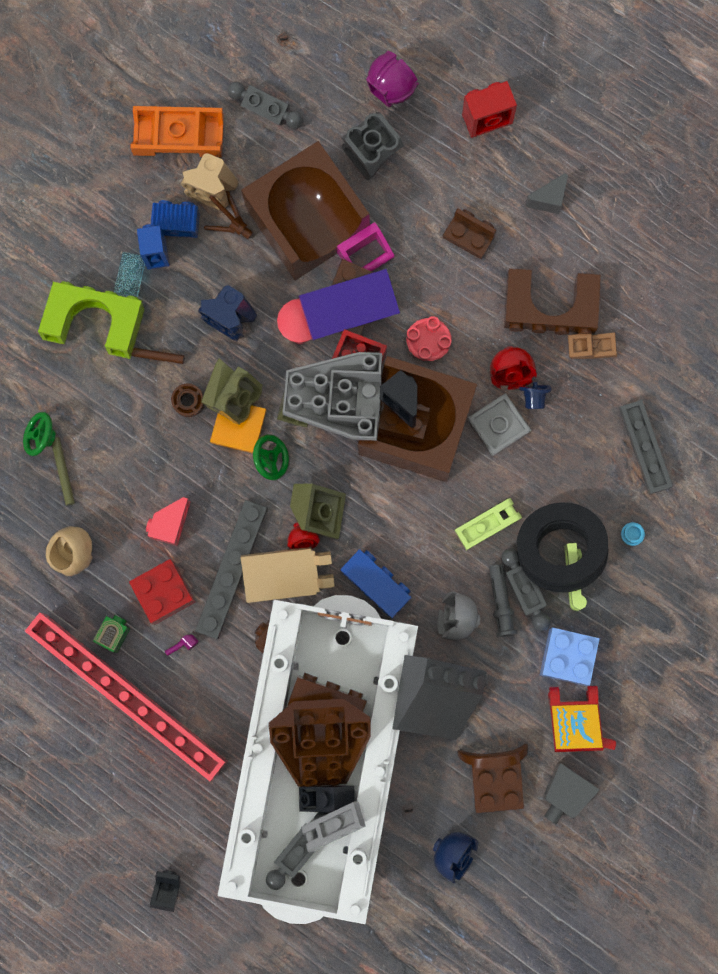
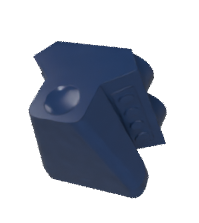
M229 285L224 286L215 299L201 300V307L198 310L204 322L233 341H238L244 337L241 322L252 323L257 318L256 311L244 295Z

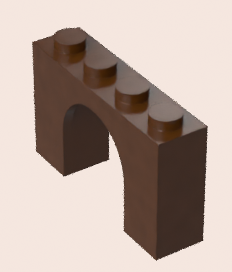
M509 268L506 283L504 328H509L513 332H521L523 329L532 330L534 333L555 331V334L567 335L569 332L591 335L596 333L599 320L601 275L578 273L574 284L573 307L562 315L550 316L540 312L532 302V270Z

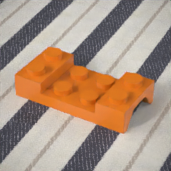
M133 106L134 136L130 146L133 155L156 156V152L199 153L200 157L208 153L215 157H222L224 113L222 108Z

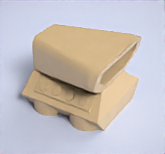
M208 153L202 156L197 168L183 172L184 178L181 182V185L185 188L184 193L188 197L219 211L220 209L210 200L209 196L213 195L224 207H227L229 203L225 191L235 190L239 184L237 178L225 162Z

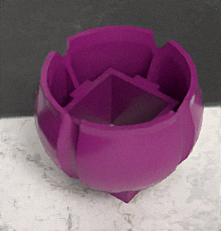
M386 51L372 62L366 81L370 92L390 108L393 104L403 103L414 94L419 83L416 82L418 79L413 71L402 59L396 60L397 55L395 53Z

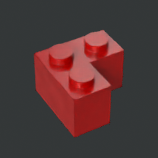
M344 329L332 359L357 352L382 353L383 364L387 354V345Z

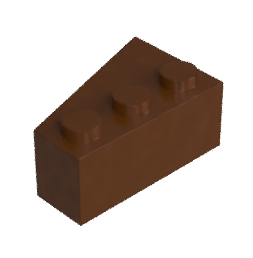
M304 673L303 676L298 675L287 705L289 706L293 701L345 699L363 712L367 700L362 698L363 693L352 689L349 690V693L339 690L341 686L336 683L327 681L325 685L317 682L318 677Z

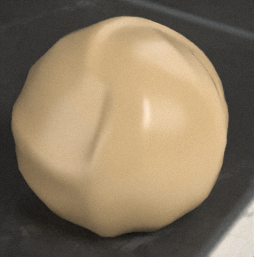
M74 526L65 527L56 532L46 547V560L50 567L65 576H74L86 569L92 560V541L89 534L84 529Z

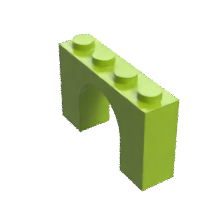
M65 281L61 283L53 282L38 329L42 340L65 345L73 318L84 309L100 308L112 316L105 344L108 354L131 359L132 350L145 310L140 299L134 296H118L112 291L99 292L89 286H83V288L76 287Z

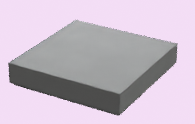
M506 393L467 417L468 422L492 457L531 432V429Z

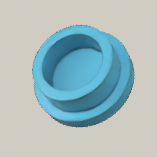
M635 522L626 524L621 530L623 542L630 546L640 544L645 537L643 527Z

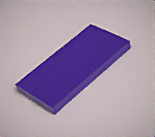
M387 269L298 296L312 341L342 332L344 329L348 330L400 313Z

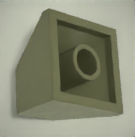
M294 484L290 508L301 530L339 539L346 494L316 484Z

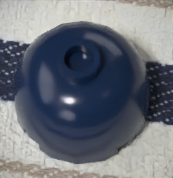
M452 832L443 839L439 838L433 847L435 852L434 864L438 872L452 883H456L455 879L460 880L473 861V858L470 856L472 850L477 852L478 840L463 832Z

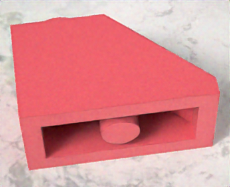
M183 497L154 513L153 519L150 518L146 526L147 536L157 541L178 546L191 503L190 500Z

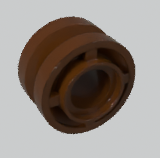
M181 384L172 393V406L183 417H194L204 407V404L201 403L203 394L193 384ZM185 395H192L194 397V403L191 406L182 405L181 401Z

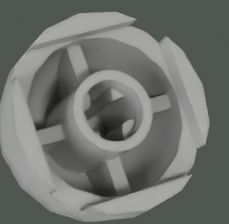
M453 591L447 593L442 603H446L444 612L439 610L438 633L442 634L443 636L441 637L445 639L461 640L468 637L479 626L480 615L478 614L475 602L470 597Z

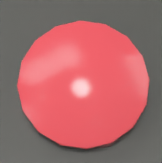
M291 300L283 305L277 318L278 329L281 334L296 344H303L311 340L300 300Z
M435 316L416 321L408 329L406 337L409 351L422 361L441 359L447 354L452 341L449 329Z

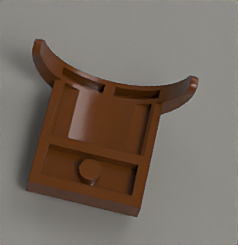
M524 743L521 747L514 750L489 754L470 753L462 749L458 750L459 759L472 766L476 813L524 809L520 761L528 754V744Z

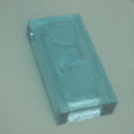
M122 253L114 293L118 296L138 297L145 266L141 255Z

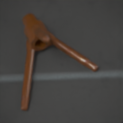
M225 191L235 217L213 195H210V200L232 223L229 227L205 225L204 229L237 233L239 236L241 234L246 239H249L253 232L243 222L230 192Z

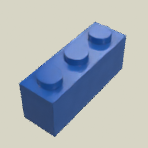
M359 549L340 571L390 619H393L411 600V596L408 595L411 591L402 582L397 584L391 578L394 575L386 567H378L374 563L377 559L369 551L366 550L363 553Z

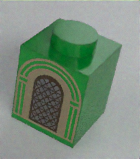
M114 615L113 619L106 616L93 642L114 653H118L131 628L125 625L127 623L126 620Z

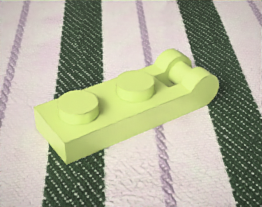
M511 498L455 529V533L466 551L522 519L521 514L516 512L512 506L514 503ZM504 510L508 515V518L505 520L500 515V512Z
M569 543L564 546L566 565L576 563L582 558L581 549H577V543ZM581 589L568 592L569 605L572 610L579 611L587 605L586 598L581 595Z

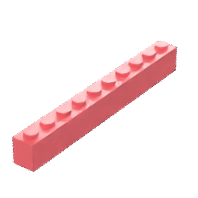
M39 613L27 627L25 632L208 781H213L228 761L47 614Z

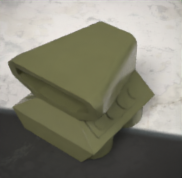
M218 358L201 403L210 410L240 425L249 417L252 403L260 398L263 385L246 370L238 366L234 371Z

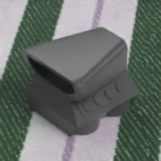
M379 112L369 114L365 121L358 126L351 127L347 134L341 137L345 142L342 146L343 151L366 180L373 178L388 157L404 146L400 136Z

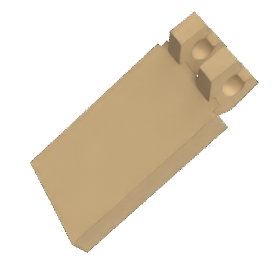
M311 547L241 555L247 603L317 595V592H320V588L335 587L333 574L318 576L317 565L332 564L331 551L315 553V550L311 551Z

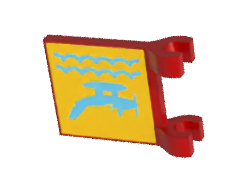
M587 686V701L560 702L559 687H549L548 701L555 752L604 750L597 686Z

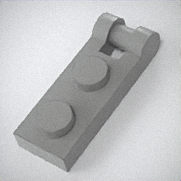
M352 802L302 826L301 829L303 835H306L307 851L314 852L331 842L366 827L359 803Z

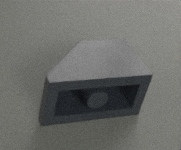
M400 370L380 386L379 399L406 424L414 428L417 417V384L413 377L406 375Z

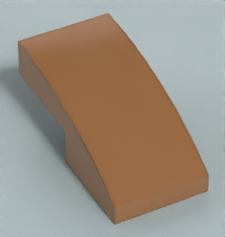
M615 332L596 335H568L570 359L617 357Z

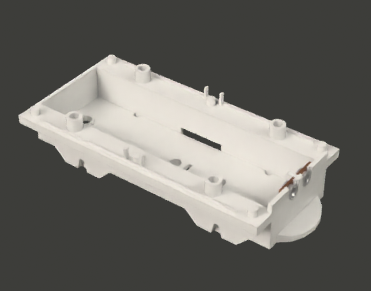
M334 595L320 600L314 606L279 600L273 601L218 896L261 904L273 917L290 924H307L320 920L323 916L366 924L400 731L394 730L392 727L404 656H413L418 626L381 619L376 609L370 604L349 595ZM340 631H345L350 636L349 642L345 645H340L336 641V635ZM304 673H308L318 677L317 682L326 685L327 681L340 685L339 690L349 693V690L352 689L363 693L362 698L367 700L363 712L370 716L371 737L347 784H339L354 786L355 802H358L366 827L315 851L299 870L305 876V883L303 885H295L292 882V877L286 874L284 886L279 890H272L266 884V876L270 871L278 870L279 866L274 861L299 832L301 827L305 823L312 822L314 816L318 813L299 812V787L271 745L269 735V722L288 707L287 705L298 675L303 676Z

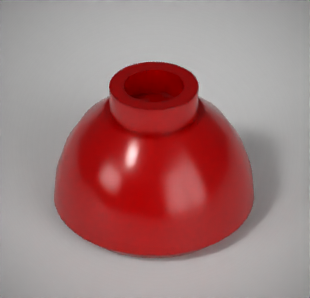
M298 522L293 525L294 529L291 530L287 540L289 549L306 547L313 549L320 542L318 534L301 530Z

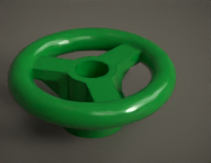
M39 412L35 414L27 424L23 437V447L29 456L39 455L46 447H50L55 440L56 433L52 429V419L48 413ZM40 420L38 426L32 431L35 424ZM31 439L35 440V449H32L30 446Z
M271 434L260 437L253 449L254 465L259 474L268 480H278L283 477L289 466V453L284 442L279 437ZM267 441L276 444L273 450H266L261 447ZM281 452L282 466L278 471L276 462L278 459L277 456Z

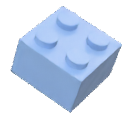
M552 627L549 629L540 676L590 686L600 638Z

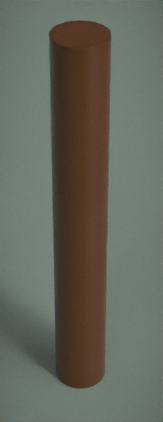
M133 348L131 355L132 357L184 364L185 355Z

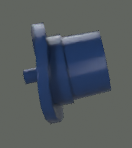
M533 382V386L519 387L520 391H524L525 408L544 409L545 396L552 391V387L550 385H538V382Z

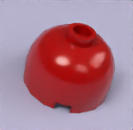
M510 346L499 351L493 357L490 364L492 384L500 389L501 385L508 386V390L525 387L532 383L534 376L535 378L537 376L533 357L526 350Z

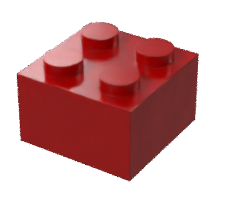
M508 81L492 83L488 88L482 90L474 89L464 96L462 116L471 138L513 124L517 104Z
M171 559L129 581L150 623L154 625L196 603L178 567Z

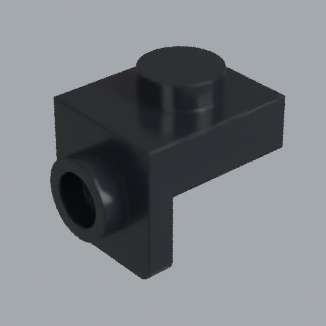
M170 870L157 871L150 908L174 912L181 886L180 876Z

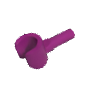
M192 634L185 635L180 642L165 650V653L168 656L183 646L191 650L198 643V640Z

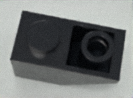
M354 786L299 787V812L331 813L355 802Z

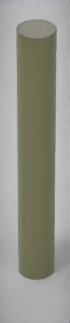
M55 437L52 444L65 504L70 506L75 504L60 438Z

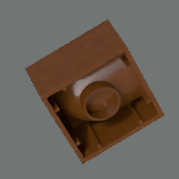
M319 141L241 190L246 210L295 281L336 255L339 244L370 225L369 212Z
M387 356L382 373V384L401 370L416 381L417 404H422L431 409L423 444L378 433L377 441L359 440L358 454L447 482L477 384ZM382 401L380 403V418L384 408Z

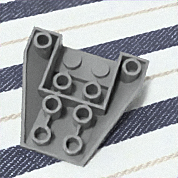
M357 352L287 370L283 415L352 440L377 441L381 403L379 397L380 386L382 385V353Z

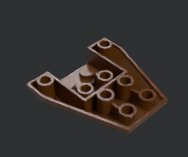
M345 699L293 701L269 722L270 743L298 787L347 784L371 737L370 716Z

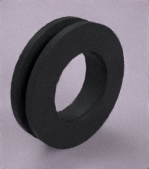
M565 502L543 506L530 514L520 527L517 536L519 563L525 575L534 584L543 589L561 593L583 589L601 575L607 564V531L602 521L592 511L583 506ZM558 529L572 530L579 533L585 539L587 551L576 563L566 566L554 565L545 561L539 553V543L542 538Z

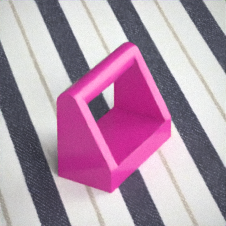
M375 222L337 246V254L340 258L352 263L349 256L376 239L385 253L362 267L369 271H374L395 257Z

